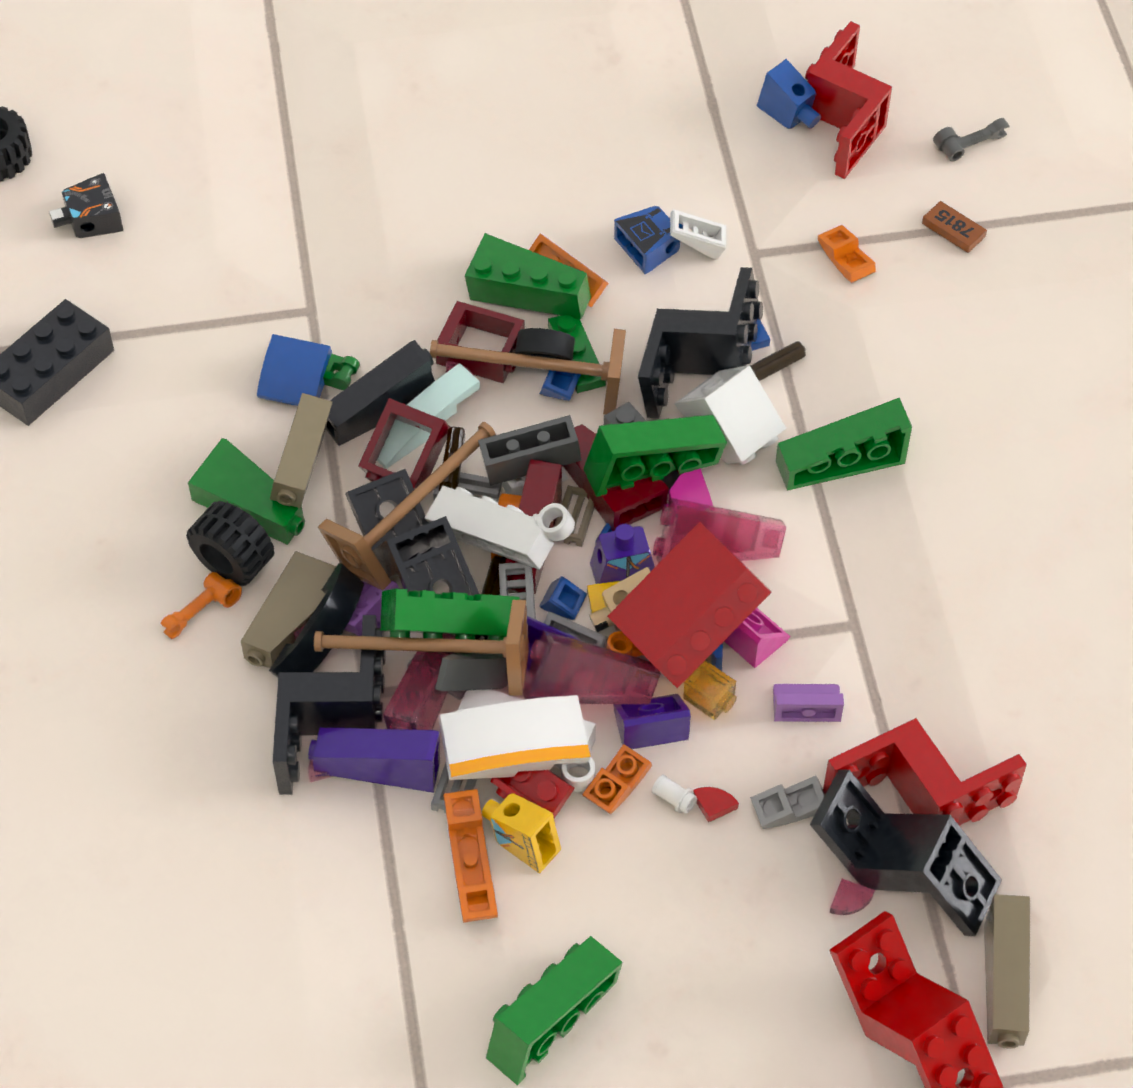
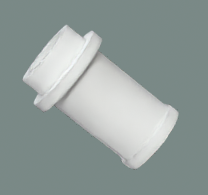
M661 775L652 788L653 794L658 795L675 806V811L678 813H689L697 801V796L694 795V791L691 788L684 789L665 775Z

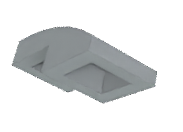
M815 775L786 789L780 784L750 798L761 827L766 829L814 816L825 794L819 779Z

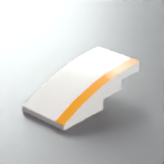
M578 695L508 701L440 714L438 717L449 780L514 777L518 771L550 770L554 764L586 763L591 757Z

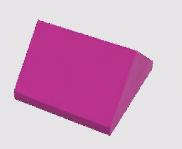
M756 608L724 642L751 666L756 668L786 643L790 635L761 610Z

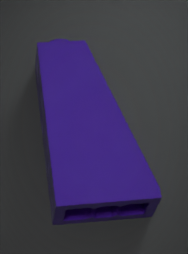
M320 728L317 740L312 739L310 742L308 759L313 760L314 773L434 793L440 766L439 731Z

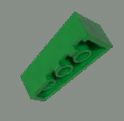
M484 233L465 273L470 300L560 316L570 315L574 318L582 319L591 299L587 273L487 233Z
M899 397L779 442L777 444L775 462L787 491L902 465L906 462L912 425Z
M713 415L601 425L597 430L583 470L595 496L598 497L607 494L608 488L620 485L621 489L624 490L634 487L633 481L650 477L653 482L664 479V476L674 470H678L680 474L716 465L720 461L727 441Z
M408 589L382 591L380 631L390 632V637L410 638V633H423V638L443 639V634L455 635V639L475 640V636H488L487 640H503L504 637H507L512 600H519L520 597L474 594L472 596L467 593L456 592L435 594V591L426 590L407 592Z
M592 936L581 945L575 943L567 951L564 959L559 964L552 963L549 965L537 983L534 985L531 983L527 984L519 993L516 1001L510 1006L507 1004L503 1005L493 1017L494 1027L486 1059L518 1086L526 1077V1066L532 1060L539 1064L548 1054V1049L554 1042L557 1034L564 1038L570 1032L580 1016L579 1011L581 1010L584 1014H587L617 983L623 962Z

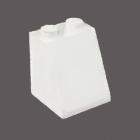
M750 365L720 370L674 403L684 417L714 416L727 441L721 456L726 464L740 463V465L750 462L757 456L755 453L757 450L774 444L779 439L777 435L786 429Z

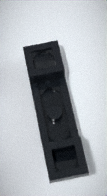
M338 563L321 589L326 593L295 642L284 646L269 671L277 678L279 672H314L331 651L330 648H324L322 652L314 650L315 632L323 631L324 635H341L359 602L364 582L343 564Z

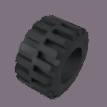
M3 106L0 107V182L4 181V178L11 179L15 177L16 173L23 172L25 170L24 166L29 165L30 157H32L31 143L22 116H18L16 111H8V108Z
M213 502L188 529L186 534L190 548L211 572H217L223 578L231 579L241 586L249 584L275 553L273 543L263 527L248 513L228 502Z

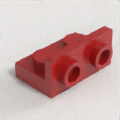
M550 770L518 771L514 777L492 778L490 780L491 783L498 787L496 793L503 799L509 794L514 793L552 812L554 819L575 789V787Z

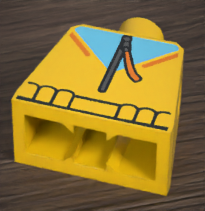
M514 793L509 794L502 803L490 799L484 805L482 816L491 821L497 843L536 872L541 873L561 851L552 812Z

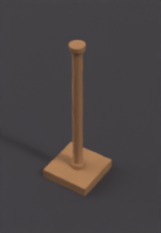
M614 328L610 362L604 361L603 365L438 344L437 340L431 341L430 354L432 359L441 356L599 376L601 380L607 381L603 414L606 415L615 410L617 406L626 330Z
M482 422L478 426V431L365 536L326 518L318 526V529L338 561L360 580L383 591L391 583V580L371 547L480 447L478 440L495 436L494 429L488 423Z
M512 600L507 637H504L503 640L324 635L323 631H316L314 650L322 652L324 648L503 654V658H506L509 695L522 696L529 655L526 600Z

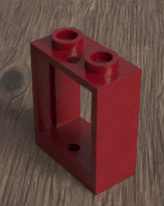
M457 301L437 341L438 344L458 346L468 326L507 337L508 339L501 352L515 353L518 331L525 329V320ZM441 356L436 357V364L453 368L460 363L472 375L503 384L508 374L513 373L516 366Z
M389 398L358 467L366 473L365 478L371 482L394 473L375 465L395 419L430 433L429 438L410 477L415 490L431 475L447 440L450 426L443 419Z

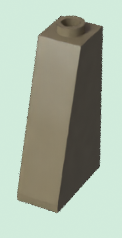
M302 393L273 482L270 500L277 501L285 506L301 508L324 438L332 401Z
M298 551L294 552L241 639L244 659L254 666L271 668L284 646L295 642L326 593L321 589L336 566Z
M994 894L984 924L988 1044H998L1001 1048L1011 1049L1019 1045L1024 1046L1029 1033L1030 896Z

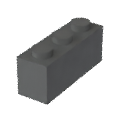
M570 415L478 440L490 486L527 476L531 459L560 464L562 466L582 461L578 438Z

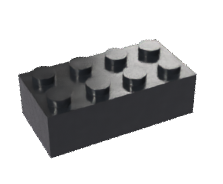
M64 299L0 354V407L29 426L114 351L109 327L69 300Z

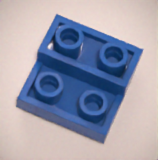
M272 334L260 374L257 397L298 406L302 393L320 398L325 385L323 376L332 354L331 347L329 345Z

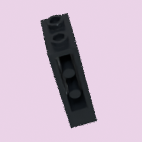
M413 340L330 400L332 401L326 430L338 446L376 428L389 398L407 405L435 381L431 369L434 362L429 351L422 349Z

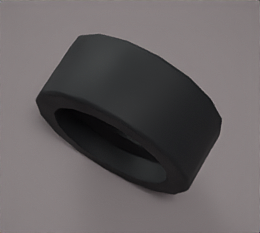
M522 329L518 331L515 354L572 361L575 338L570 334L551 329Z

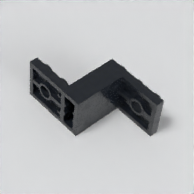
M740 267L729 312L657 308L638 373V381L647 418H660L662 407L667 406L669 383L674 382L675 373L714 375L720 370L742 367L751 363V343L757 340V320H761L763 316V303L758 301L759 281L754 279L753 268Z
M403 469L346 492L345 495L362 535L365 536L384 518L379 510L381 503L389 502L396 507L414 491L406 469ZM420 503L371 547L389 579L399 576L403 588L408 589L407 592L433 591L434 583L436 581H443L448 585L449 592L467 593L472 596L479 594L447 517L445 516L428 523Z
M363 615L362 636L384 637V631H380V628H377L376 615ZM361 650L360 672H279L272 761L279 795H293V782H299L300 764L297 761V752H301L302 736L318 735L320 728L377 729V722H383L381 694H384L385 678L382 672L383 665L386 663V650Z
M838 770L810 823V826L864 890L930 893L964 936H976L1002 879L951 815L884 813L850 770Z

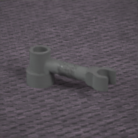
M999 118L986 128L963 137L958 136L952 127H945L935 134L933 142L940 151L945 152L950 161H956L964 155V148L987 139L1003 138L1007 135L1004 129L1010 126L1004 118Z

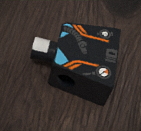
M104 173L64 189L62 197L65 207L49 211L54 228L71 223L75 236L78 238L124 231L119 209Z

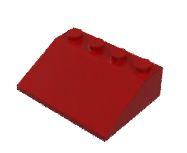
M699 521L607 617L678 689L772 591Z

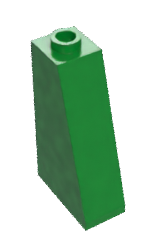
M221 438L188 481L192 501L207 508L213 502L218 501L233 504L252 516L263 527L269 537L286 545L290 543L294 536H298L304 528L305 519L302 506L301 508L285 506L277 501L270 500L274 480L227 439Z

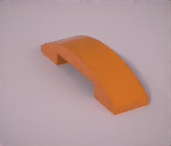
M478 789L444 793L451 852L463 923L498 918Z

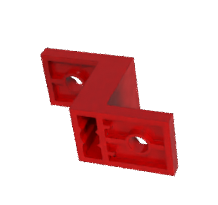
M852 21L843 30L840 29L837 32L833 43L823 49L819 60L815 64L812 63L805 74V79L816 91L812 108L821 115L820 120L840 129L836 138L839 145L834 156V162H836L835 175L843 179L848 176L885 129L892 86L853 69L856 61L860 25Z
M915 718L829 759L823 791L824 794L827 793L838 770H850L863 787L866 785L875 786L888 776L913 814L951 815L960 826L970 820L971 822L979 821L990 810L998 806L1005 808L1011 805L1017 799L1027 764L1021 755L1017 754L961 782L920 722Z
M886 911L882 912L829 950L865 1036L914 1064L925 1088H1003L969 1001L916 972L892 914ZM878 953L877 964L869 970L870 958ZM964 1069L963 1079L958 1084H955L958 1072Z

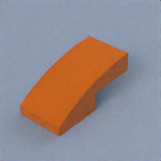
M843 225L818 235V241L829 259L851 283L876 272L875 262L859 249L858 238Z

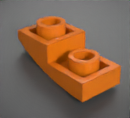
M623 744L607 768L600 769L582 795L611 815L632 793L653 765L649 760Z

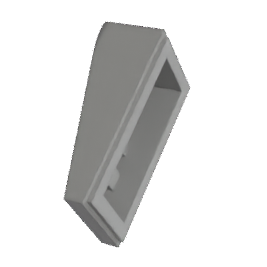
M520 562L499 564L500 595L520 597L519 600H526L527 616L536 620L532 567ZM525 574V579L507 581V575ZM526 588V592L508 593V589Z

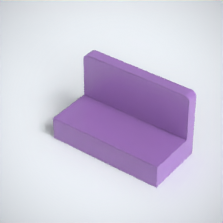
M774 684V721L841 722L844 707L843 693H840L838 684Z

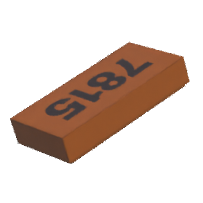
M939 201L922 219L923 225L967 253L986 237L987 233L985 228L942 201Z

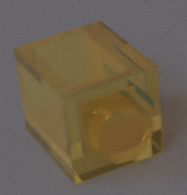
M705 660L684 682L683 699L713 720H716L723 711L727 713L737 700L735 695L737 681Z

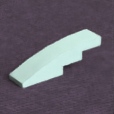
M459 363L434 381L407 405L440 419L447 420L457 413L456 405L480 389V381ZM395 419L377 461L385 469L389 468L425 443L430 433Z

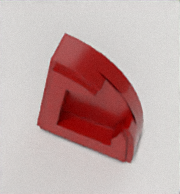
M701 787L693 790L694 795L697 796L696 803L708 823L738 809V801L730 793L722 789Z

